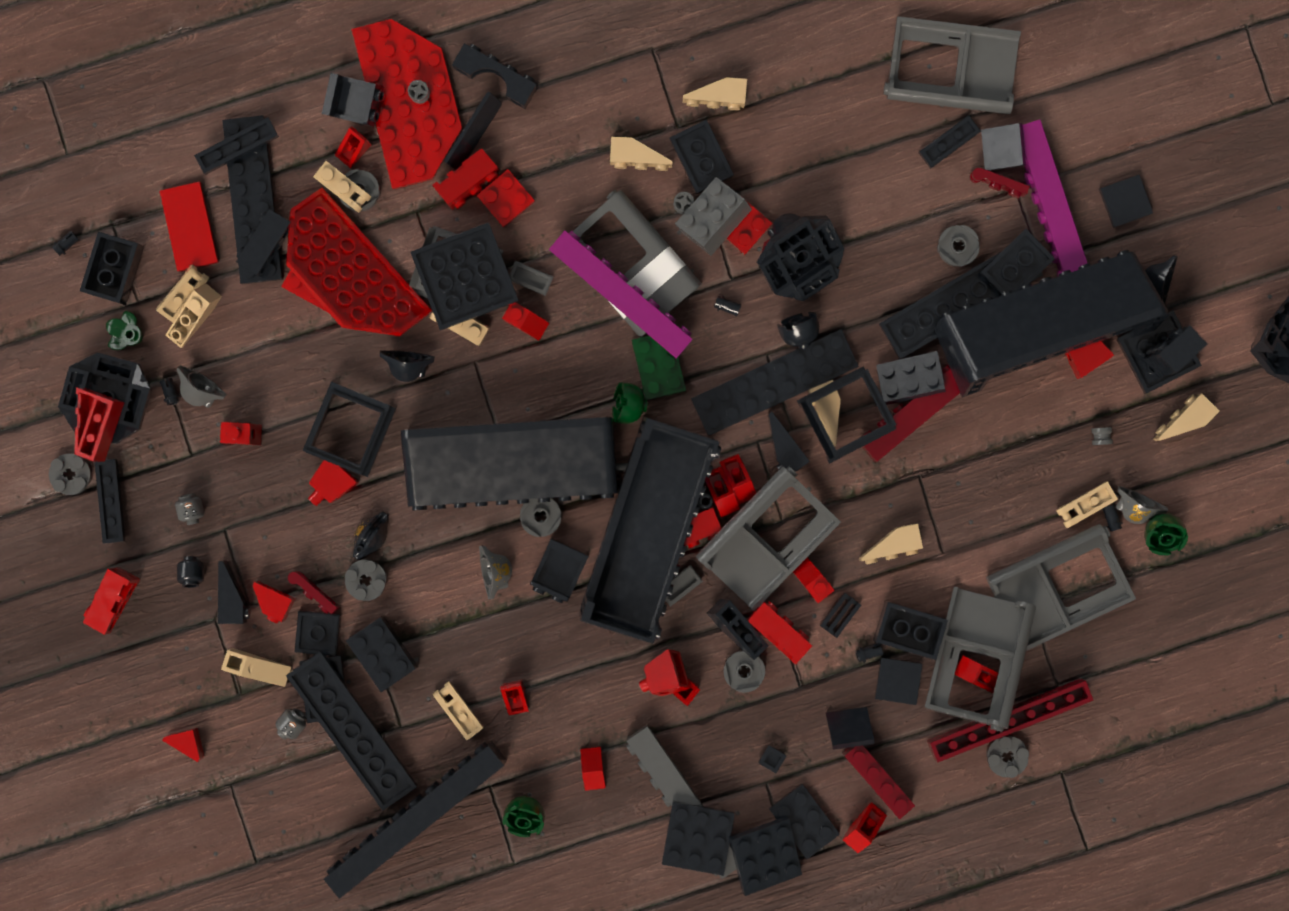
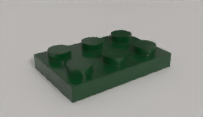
M650 336L632 340L646 400L686 391L678 357L676 359Z

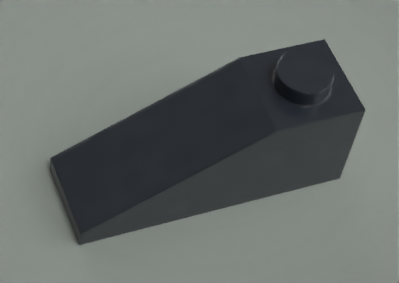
M771 412L767 416L775 458L778 462L776 467L779 470L782 466L785 468L790 466L797 472L810 461L773 412Z
M218 561V624L247 623L251 613L250 607H247V600L228 561Z
M720 599L707 612L714 623L753 660L769 646L730 600Z

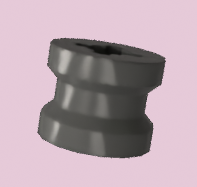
M415 80L408 86V94L413 102L422 104L430 98V90L422 80Z
M688 192L678 193L674 198V209L678 213L684 214L694 203L693 196Z
M1112 427L1091 429V433L1094 435L1092 445L1113 444L1110 435Z

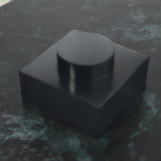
M768 744L758 763L776 774L787 755Z

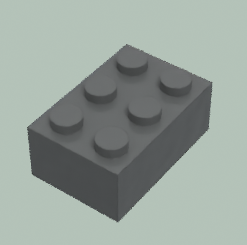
M716 177L679 218L675 225L686 237L712 256L749 214L752 208L743 197Z

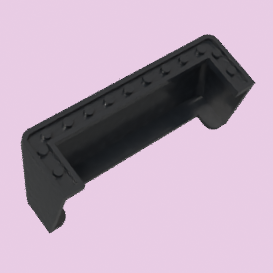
M1124 250L1118 253L1117 257L1111 259L1109 256L1098 260L1096 264L1090 265V263L1080 266L1076 271H1064L1059 274V277L1053 279L1046 277L1040 280L1039 284L1033 286L1031 283L1026 284L1016 292L1009 290L1002 293L998 298L993 299L989 297L982 300L981 304L975 306L968 304L962 307L961 311L955 313L948 311L942 314L935 332L962 398L982 391L990 379L1134 330L1136 337L1156 330L1168 317L1169 313L1135 252Z
M643 416L580 607V621L654 644L655 639H659L662 631L659 625V618L665 615L667 605L664 603L666 597L671 596L674 586L671 584L672 578L678 575L680 565L677 563L679 557H683L687 547V545H684L685 539L690 537L693 525L690 524L692 518L697 517L700 505H697L698 499L704 496L706 485H703L705 478H709L713 466L710 463L714 458L718 459L722 447L719 446V441Z
M612 417L401 430L408 507H412V511L427 510L428 505H433V509H445L446 504H454V508L467 507V503L475 502L476 507L488 506L489 501H496V505L509 504L508 500H517V504L530 503L529 499L538 498V503L551 502V497H559V501H570L571 496H580V500L592 499V495L601 494V498H614V494L618 493Z

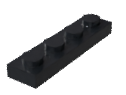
M267 117L194 156L203 174L207 175L278 138L279 135L270 118Z
M117 459L105 460V462H95L103 544L124 542L125 531Z

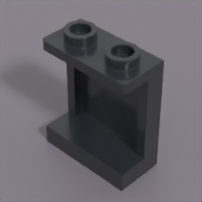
M331 73L322 114L375 127L380 115V102L384 98V86Z
M550 539L530 585L534 586L532 590L542 595L547 592L552 595L551 599L559 603H563V601L568 602L589 556L554 539Z

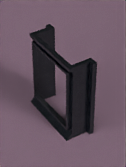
M864 366L797 400L799 407L803 409L827 455L825 457L829 464L896 430L895 425L897 424L868 369L865 370ZM863 378L886 425L836 450L812 403Z
M331 382L302 451L368 477L396 408ZM335 395L381 413L360 465L314 447Z

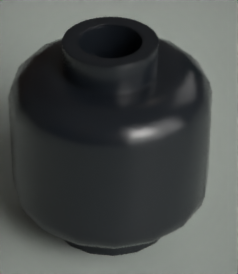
M195 556L184 557V560L177 564L178 583L182 584L184 588L199 587V584L204 581L203 562L197 560Z

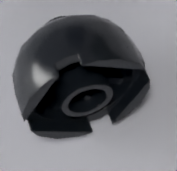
M808 312L809 316H803L802 313L783 319L781 321L782 325L777 324L783 341L790 346H798L799 349L809 347L811 345L810 342L816 339L820 330L816 312Z

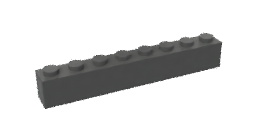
M648 724L627 738V749L632 756L637 755L640 760L638 765L644 773L648 771L652 777L650 782L656 790L660 789L664 794L661 798L667 807L672 806L673 801L703 806ZM730 844L724 876L719 875L721 879L736 870Z

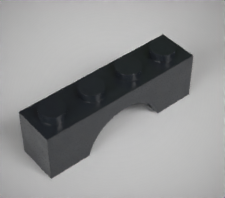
M464 43L452 64L454 70L470 79L482 73H494L500 76L507 86V100L526 109L538 89L537 84L534 83L535 80L526 74L521 76L516 73L518 70L509 64L504 66L498 63L500 60L491 54L488 56L482 54V50L474 44L468 46Z

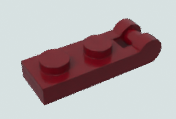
M976 168L969 176L970 181L973 183L984 182L989 184V188L996 191L1001 189L1008 191V195L1015 198L1024 197L1030 187L982 168Z
M295 571L288 575L289 583L298 584L304 589L302 593L310 600L314 598L319 603L318 607L326 614L329 612L333 614L340 608L336 602L302 572Z

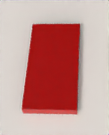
M201 182L160 190L177 271H185L192 264L198 268L219 263Z

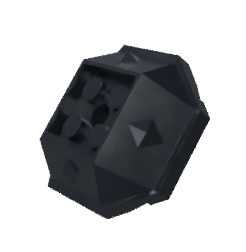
M826 215L804 216L789 226H784L780 232L764 242L757 264L775 295L805 301L838 278L844 247L831 220Z
M97 352L69 366L58 408L64 414L74 433L75 428H77L76 408H78L76 388L90 389L103 395L110 393L112 398L125 402L111 443L118 444L141 429L152 388L140 364Z

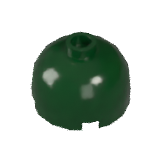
M627 382L618 383L613 399H616V407L612 406L613 421L620 424H631L636 422L643 412H646L648 401L645 400L643 391L635 384Z
M1172 514L1156 515L1150 519L1145 527L1144 537L1146 545L1152 553L1171 555V551L1176 549L1180 551L1187 544L1188 534L1186 527L1178 517Z
M521 796L511 800L506 806L503 815V825L508 827V831L511 834L519 837H530L532 833L537 835L543 830L545 811L541 803L536 799Z

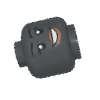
M195 493L178 497L179 500L175 502L178 520L186 522L187 525L199 523V518L205 514L202 499L199 496H195Z
M297 708L286 709L275 722L278 730L277 734L285 740L287 738L296 739L307 726L305 714Z

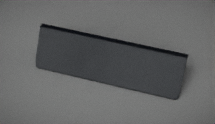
M489 91L444 159L445 164L455 171L462 165V162L469 158L502 106L501 101Z

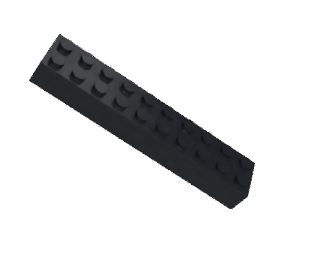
M492 741L488 744L483 742L475 749V755L472 757L467 755L457 765L459 768L456 770L451 768L441 778L442 781L440 783L435 781L424 791L426 794L423 797L421 794L416 796L408 804L409 808L407 810L404 807L392 817L393 821L391 823L388 820L385 821L375 831L376 835L369 834L359 844L360 848L353 847L342 858V862L337 860L326 871L327 876L323 880L339 899L506 764L507 759Z

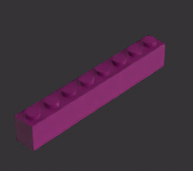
M1039 119L1023 125L1026 165H1024L1026 173L1024 176L1026 183L1031 185L1033 191L1031 198L1034 205L1037 204L1039 210L1037 213L1040 224L1044 225L1046 231L1044 232V238L1046 243L1051 246L1052 252L1050 254L1055 258L1052 262L1057 265V277H1059V274L1064 271L1071 270L1073 272L1078 270L1080 266L1087 264V260L1041 120Z
M564 231L549 250L677 359L693 340L690 338L692 333L684 326L681 328L674 324L676 319L669 313L662 314L658 310L660 306L652 299L647 301L642 297L644 292L636 285L633 288L626 283L628 278L621 272L614 273L610 269L612 265L607 260L602 258L600 261L594 256L597 252L588 244L585 247L578 241L581 238L573 231H570V233Z

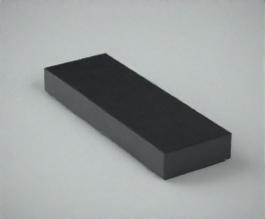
M968 115L918 153L931 169L978 135L981 130L970 115Z

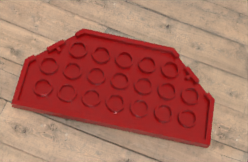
M393 19L351 29L365 82L384 86V98L380 102V115L376 122V127L392 189L433 180L439 167L451 150L452 145L463 130L442 48ZM422 80L427 84L430 90L428 101L422 104L412 101L408 94V86L411 82Z
M323 188L291 208L286 265L342 328L401 336L431 313L432 310Z

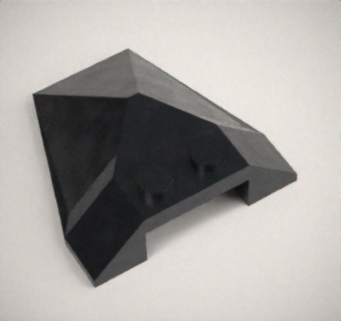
M1289 296L1259 331L1250 350L1268 374L1289 383Z

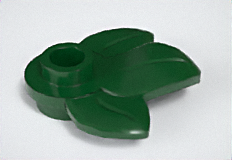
M125 311L121 319L113 318L106 323V329L112 336L108 347L113 350H124L128 345H137L143 339V333L137 326V318L129 311Z

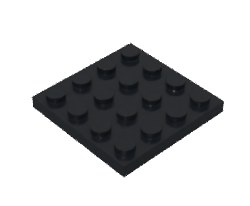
M489 222L410 252L440 331L519 302Z

